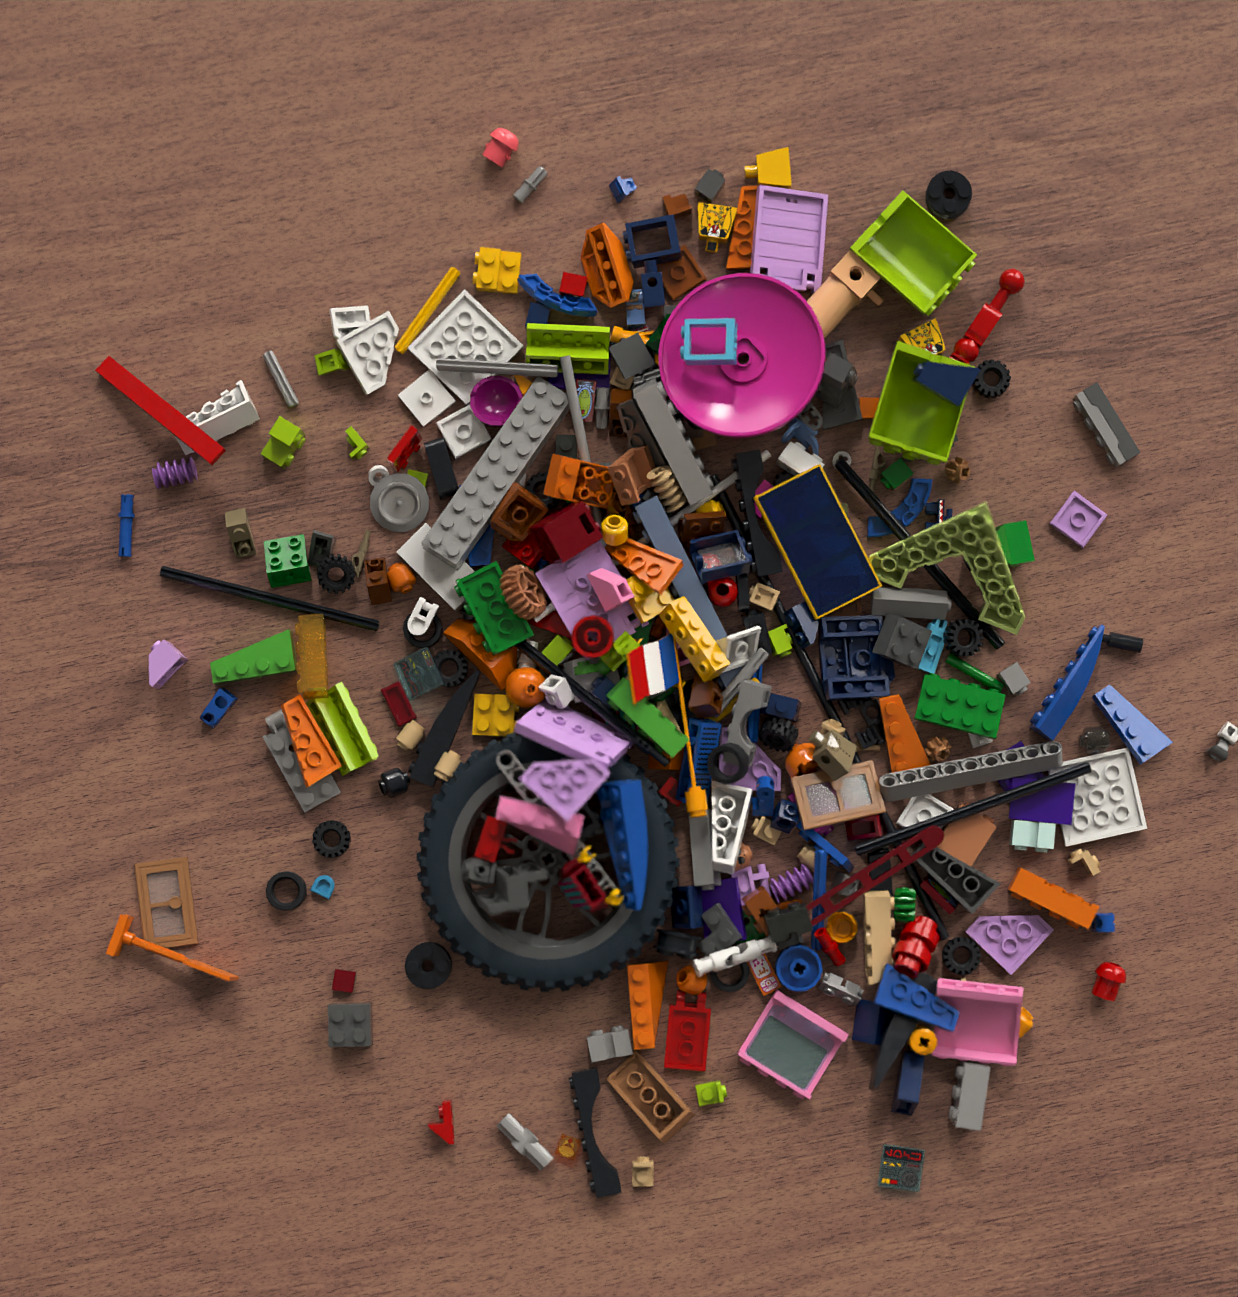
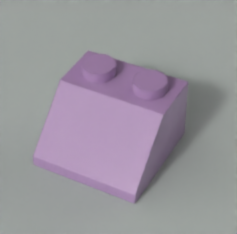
M166 640L157 641L151 647L152 652L149 654V684L157 689H160L188 660L171 642Z

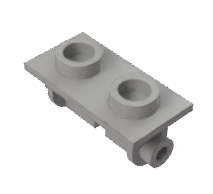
M825 972L823 981L818 989L828 996L840 998L845 1004L856 1006L861 1000L863 989L860 988L861 986L848 980L845 986H841L843 978L831 972L829 974Z

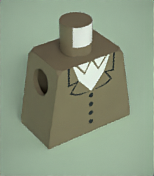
M830 730L824 735H821L818 731L813 732L809 737V741L816 746L813 759L834 781L848 774L857 746L834 730Z

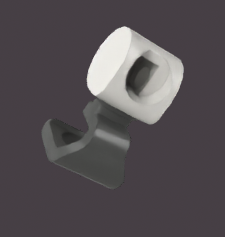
M1228 721L1219 730L1217 736L1220 739L1216 745L1205 750L1206 754L1219 763L1227 759L1229 745L1235 744L1238 739V728Z

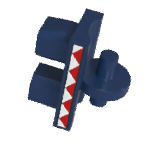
M938 499L936 502L925 504V515H936V523L926 522L925 530L954 517L952 516V509H946V516H944L945 499Z

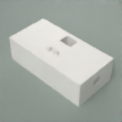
M425 523L397 553L457 612L466 602L463 596L458 597L454 586H456L455 581L475 571L465 561L457 571L424 550L421 542L431 529Z

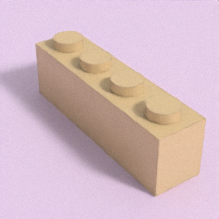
M888 890L867 891L863 894L864 962L868 984L880 982L885 964H890L893 966V969L895 965L891 957V950L895 948V939L891 937V930L895 929L894 917H891V910H894V897H890Z

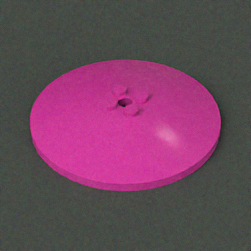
M735 273L705 282L680 301L663 329L658 361L664 388L672 403L685 418L701 429L716 435L747 438L779 429L805 409L821 382L824 372L826 348L822 328L816 314L808 302L796 290L780 280L769 276L753 273ZM735 318L737 322L736 365H686L680 355L681 346H684V338H681V326H685V319ZM726 327L692 328L691 355L726 354ZM741 355H748V363L740 364L738 362Z

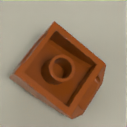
M513 482L493 513L490 525L493 530L508 540L523 542L528 536V528L539 522L548 511V508L536 495L518 483Z

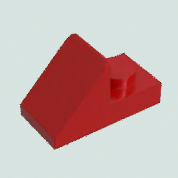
M443 1100L442 1106L438 1107L439 1119L443 1118V1122L428 1123L427 1126L448 1144H454L452 1100Z

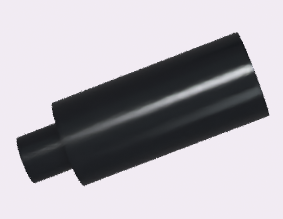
M1110 632L1109 635L1103 634L1102 642L1107 643L1108 647L1137 653L1141 652L1143 646V638Z

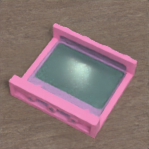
M776 990L737 1054L741 1056L739 1060L744 1064L757 1066V1072L767 1078L769 1075L776 1078L775 1083L781 1087L786 1088L789 1086L794 1089L793 1094L803 1100L805 1097L810 1099L812 1091L843 1041H846L849 1034L784 993Z

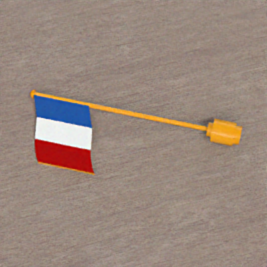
M669 631V634L660 640L636 647L626 654L633 704H636L642 698L665 691L678 683L684 732L689 738L676 640ZM689 740L686 743L692 787L688 788L689 792H685L687 813L690 814V818L706 816L708 806L705 790H701V786H696Z

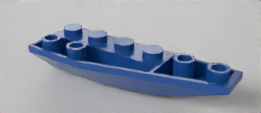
M1102 624L1098 625L1097 628L1095 626L1092 627L1087 635L1089 637L1087 643H1082L1076 651L1078 656L1074 662L1070 660L1064 669L1066 671L1062 679L1059 677L1054 683V692L1044 698L1041 703L1043 708L1041 711H1036L1029 721L1032 723L1029 728L1048 741L1055 739L1076 708L1088 685L1102 643L1105 626Z
M628 779L602 782L597 790L601 807L600 817L603 821L626 909L641 910L648 855L647 821L641 780Z

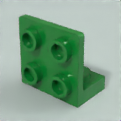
M304 534L264 541L266 573L271 588L312 581L307 562Z

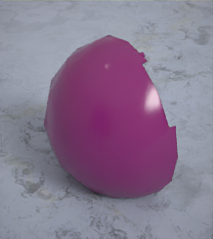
M489 376L480 380L474 386L470 394V406L475 417L483 424L491 427H502L523 398L519 386L511 379L504 376Z

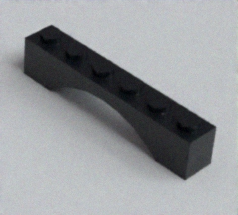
M759 449L736 453L733 455L734 459H731V466L733 472L736 471L737 479L735 480L736 491L740 492L741 500L738 502L740 512H744L745 520L742 521L744 533H748L749 538L746 541L748 553L752 555L753 564L750 565L751 572L755 573L756 577L781 573L783 570L779 551L770 544L762 533L755 514L753 497H755L759 478L764 471L761 451Z
M597 1067L572 1071V1077H569L571 1090L575 1089L576 1092L573 1102L575 1110L580 1112L581 1118H578L577 1122L579 1131L584 1132L585 1139H581L583 1152H588L589 1159L585 1160L587 1172H592L593 1180L590 1181L591 1192L596 1193L597 1198L622 1193L618 1170L601 1153L592 1129V1110L601 1089Z

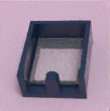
M738 530L690 540L689 553L702 585L717 579L744 573L749 574L750 565L753 564L750 553L746 552L745 539L740 537Z

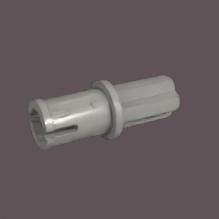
M539 166L528 179H524V183L513 194V197L523 204L526 198L533 191L537 190L536 187L547 176V171Z
M605 387L596 388V406H594V409H597L596 428L598 429L607 428V416L610 406L609 388Z

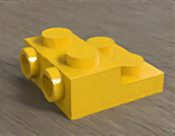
M480 247V252L475 253V264H478V272L473 273V284L476 285L477 291L518 294L519 283L517 279L520 275L522 254L520 252Z
M634 575L626 580L634 595V598L630 599L628 603L641 624L659 615L669 602L675 600L668 587L660 596Z
M474 693L472 735L507 737L508 734L516 733L514 729L518 720H515V712H519V707L512 704L507 696L503 694Z

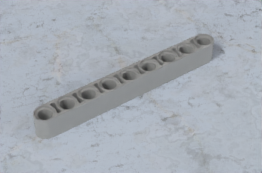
M1049 741L885 774L879 779L882 798L888 802L1056 769L1063 764L1062 746L1056 741Z
M500 751L496 758L497 764L526 802L539 805L547 804L538 795L533 799L526 796V790L529 787L522 781L516 782L513 779V773L516 771L525 773L527 770L511 751ZM503 754H509L512 757V762L509 765L501 764L500 757ZM578 839L574 856L566 854L572 860L576 856L579 857L586 847ZM587 850L586 853H587L589 856H592V854L589 852V850ZM595 858L586 864L591 873L594 871L602 873V878L597 883L603 892L606 888L617 889Z

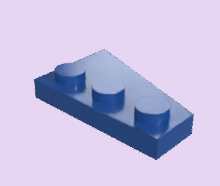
M801 821L796 825L800 830L798 834L807 842L809 840L814 842L816 850H826L827 855L831 857L829 860L836 867L839 868L841 866L848 873L855 868L847 857L813 829L804 831Z

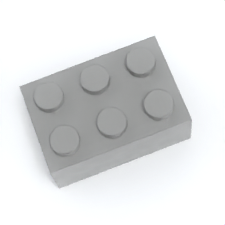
M960 1061L959 1065L956 1064L954 1076L957 1077V1083L953 1085L951 1093L954 1103L953 1106L949 1107L948 1118L951 1119V1123L955 1127L981 1131L990 1067L986 1064L970 1061Z

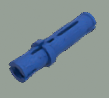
M121 494L120 513H118V517H120L118 556L132 557V521L135 518L133 513L134 495Z

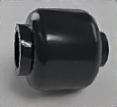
M393 768L382 773L380 780H378L382 794L390 798L406 793L408 783H410L407 772H402L399 768Z

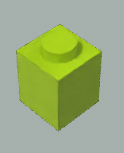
M557 635L542 651V654L559 667V663L572 652V643L568 638Z

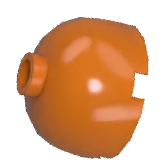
M517 668L509 674L505 681L506 696L512 704L520 708L534 707L542 702L546 696L543 691L538 689L545 681V678L534 668Z
M796 743L792 750L789 751L785 759V768L790 778L816 772L814 769L818 766V763L813 759L816 747L814 744Z

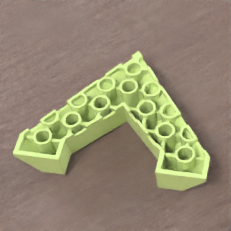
M986 502L870 555L869 561L879 580L900 589L908 572L924 565L929 566L942 562L943 559L951 556L963 555L971 568V574L977 586L980 587L983 593L984 602L978 620L1015 635L1018 634L1025 620V615Z

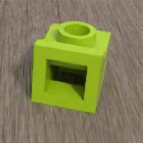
M786 624L767 632L773 657L779 655L782 658L792 653L790 650L792 649V639L789 633H786L784 630L788 628Z

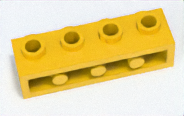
M685 596L669 602L659 614L660 618L704 683L718 677L730 665V662Z

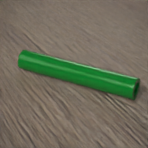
M951 653L945 661L989 688L1001 691L1004 686L1003 683Z

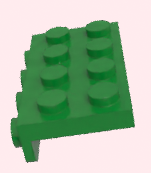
M497 561L461 579H457L455 581L456 586H454L458 597L463 596L466 602L463 606L467 615H472L475 620L473 626L477 634H482L485 639L482 644L486 652H491L493 656L534 636L527 620L519 618L518 614H514L513 610L509 608L508 603L505 602L504 596L501 595L500 579L503 573Z
M929 673L922 678L914 720L995 740L1006 695L1001 694V691L990 688L985 690L981 689V686L969 683L965 685L961 684L957 679L949 678L945 680L941 679L937 674Z

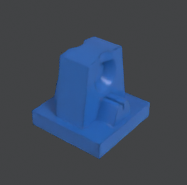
M618 176L609 184L617 203H620L627 195L637 189L632 178L621 179Z

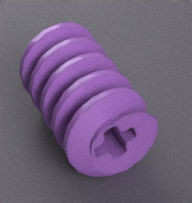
M189 457V463H186L184 458H181L180 465H178L176 460H173L172 466L169 465L168 461H165L163 468L159 462H157L156 469L152 467L153 479L157 489L161 488V484L166 488L169 487L170 482L173 486H176L178 480L182 485L185 484L186 479L189 483H193L194 477L198 481L197 469L192 457Z
M804 864L800 865L801 871L794 867L793 875L786 871L785 878H783L779 874L778 882L773 878L770 879V887L778 904H780L779 897H782L785 901L787 900V893L794 897L795 889L800 894L802 893V886L807 890L810 889L809 883L813 884L814 879Z

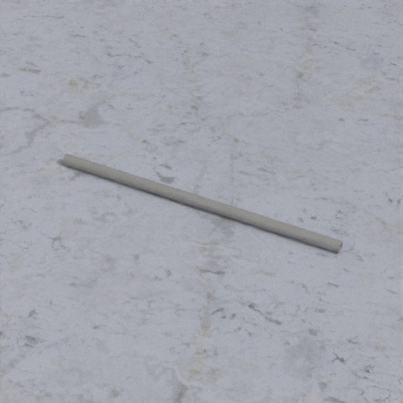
M570 355L560 357L580 460L591 462ZM589 505L593 520L601 527L603 519L600 507ZM600 539L602 545L605 547L607 544L602 539Z

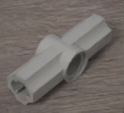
M510 1113L496 1125L512 1141L511 1144L523 1156L526 1155L540 1171L553 1159V1156L546 1148L538 1142V1138L528 1128H524Z

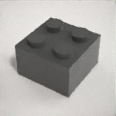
M887 614L872 653L904 667L918 670L932 631L901 616Z
M372 1002L330 1003L328 1005V1047L371 1046L373 1044Z

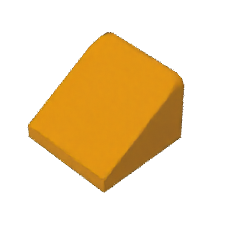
M514 375L515 381L524 396L532 382L522 375Z

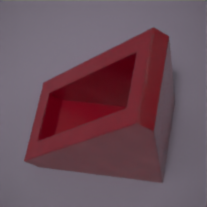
M879 815L845 822L848 841L882 836Z

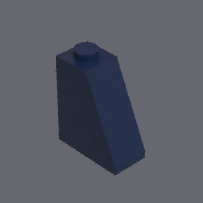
M923 362L915 368L913 372L915 376L912 381L952 406H960L980 369L968 366Z
M913 1050L904 1051L900 1059L891 1112L912 1116L919 1103L925 1055L917 1054Z

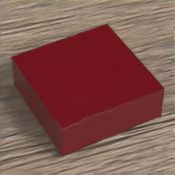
M335 969L332 990L353 993L356 972Z

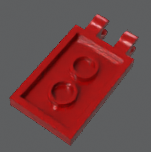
M411 425L386 458L391 467L398 472L401 468H406L409 464L408 458L413 452L417 453L421 447L419 443L423 438L414 426Z
M677 990L676 1005H669L664 1068L706 1071L711 1008L705 1007L706 992L697 995L696 1004L686 1003L685 992Z

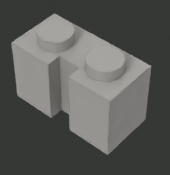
M623 1025L611 1027V1031L604 1033L603 1029L591 1031V1035L587 1036L592 1062L633 1054L628 1028H623Z

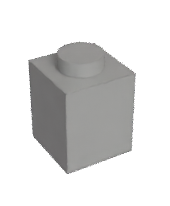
M1017 662L997 674L1010 695L1014 693L1017 696L1028 690L1026 686L1031 683Z

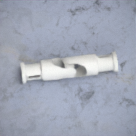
M769 936L757 941L754 939L711 953L709 957L700 960L694 959L692 961L693 967L699 978L702 974L711 971L717 972L743 962L751 961L771 951L774 953L777 951L776 942L773 943L770 940Z

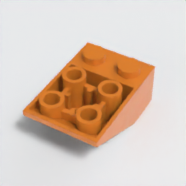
M552 454L543 494L573 502L583 501L587 505L607 509L614 484L608 466Z

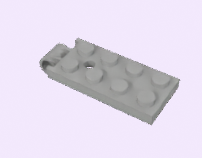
M282 709L266 717L265 720L272 733L264 735L263 739L303 811L306 812L341 793L331 773L309 787L305 786L296 754L289 750V745L292 744Z

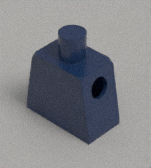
M656 260L644 261L645 273L641 274L644 307L665 305L662 272H657ZM651 277L655 278L656 285L654 287L649 286L648 279Z
M770 693L767 707L760 708V714L772 717L778 716L780 719L782 717L785 718L784 720L797 722L801 702L794 698Z

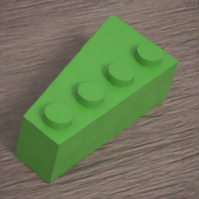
M288 629L211 662L213 683L218 685L298 672L292 631Z
M622 678L606 695L610 699L608 704L616 711L620 709L625 714L623 718L630 725L635 723L640 728L637 732L646 739L648 737L654 741L655 748L660 753L664 751L673 758L690 740L685 734L677 730V727L664 717L652 703H649L646 697L633 704L631 684L625 678Z

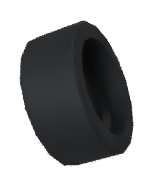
M423 609L420 612V615L424 617L428 614V611ZM411 612L403 624L405 638L411 645L417 648L426 649L433 647L442 636L443 626L441 620L435 615L432 620L435 625L434 635L429 640L419 641L408 630L407 623L412 614Z
M722 744L713 749L709 754L707 760L708 771L711 777L719 783H735L744 778L748 772V755L737 744ZM726 751L732 752L739 762L737 773L731 776L723 774L718 767V757Z
M290 871L275 874L266 886V897L269 903L282 911L293 910L300 906L305 900L307 893L306 884L302 877ZM282 879H291L298 886V896L291 903H282L275 897V885Z
M747 963L739 964L742 974L740 979L734 984L728 985L721 982L717 972L711 971L710 978L713 984L725 992H736L743 988L749 977Z

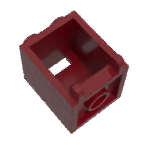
M583 501L567 503L528 528L529 536H533L543 554L542 559L547 561L548 564L564 563L603 538L600 525L593 520L590 507Z

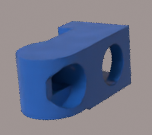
M219 688L202 712L200 719L212 729L215 728L232 705L237 702L238 698L226 688Z
M761 776L756 781L757 797H752V816H773L774 780L769 776Z
M1096 913L1091 923L1092 932H1115L1114 914Z

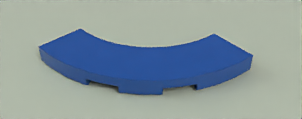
M538 274L518 276V283L530 296L554 310L575 316L595 317L598 310L589 297H575L567 294L564 296L553 292V288L547 285Z
M912 478L906 498L896 509L891 511L904 528L923 510L931 492L933 479ZM879 516L868 517L867 538L893 534Z

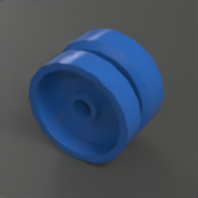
M796 944L786 947L780 952L776 959L775 971L779 981L788 989L797 992L807 991L820 980L822 963L817 953L811 948ZM799 963L802 965V969L795 971V964Z

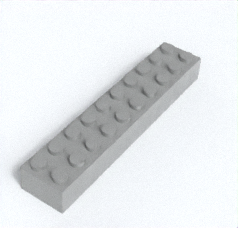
M537 376L421 542L424 550L458 571L490 525L493 513L513 482H520L570 410L566 393Z

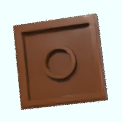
M686 245L680 247L682 260L656 264L657 272H662L663 288L672 302L707 280V277Z

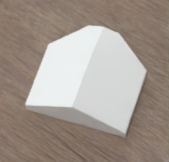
M368 306L329 309L333 337L337 340L370 321Z

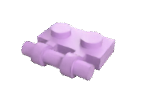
M765 863L757 865L758 873L752 874L751 866L731 874L732 878H738L742 906L744 905L742 898L755 890L754 880L760 879V885H763L769 895L773 896L772 890L769 888L768 878L770 876L769 871H766Z

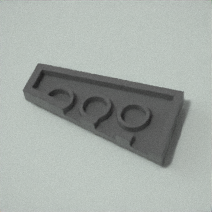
M843 340L825 344L827 359L833 353L848 362ZM855 386L853 388L849 387L838 408L823 401V430L863 420Z
M632 398L619 404L617 411L623 432H626L628 437V449L648 445L656 468L664 465L670 466L636 399Z

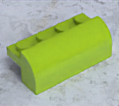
M527 323L526 363L557 365L558 372H563L560 357L570 355L573 373L608 375L610 327Z
M341 682L329 690L312 697L305 703L342 766L338 769L341 775L344 776L375 761L379 755L377 747L372 743L368 735L367 727L359 717L358 709L353 705L349 697V691Z

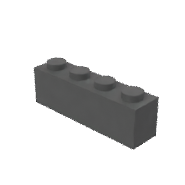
M923 841L910 854L911 856L926 847ZM938 847L915 860L926 873L970 914H973L1001 884Z

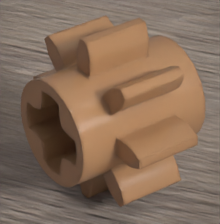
M958 456L955 457V460H949L945 466V473L948 474L946 478L958 484L961 480H966L971 471L968 466L969 462Z
M934 736L927 741V748L924 750L931 761L935 759L937 761H944L949 757V750L952 747L945 736L941 739L938 736Z

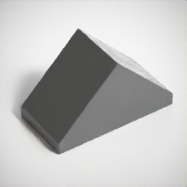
M313 530L308 564L319 567V563L324 561V557L330 558L337 539L332 535Z

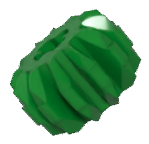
M902 887L895 890V921L901 923L914 921L916 898L914 889Z

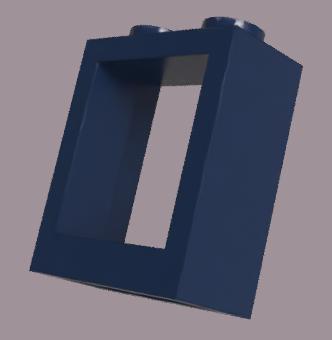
M674 214L625 223L626 231H623V238L625 244L629 243L630 249L626 250L628 263L632 262L634 269L644 267V261L656 260V264L682 260ZM667 226L671 249L636 256L632 233Z

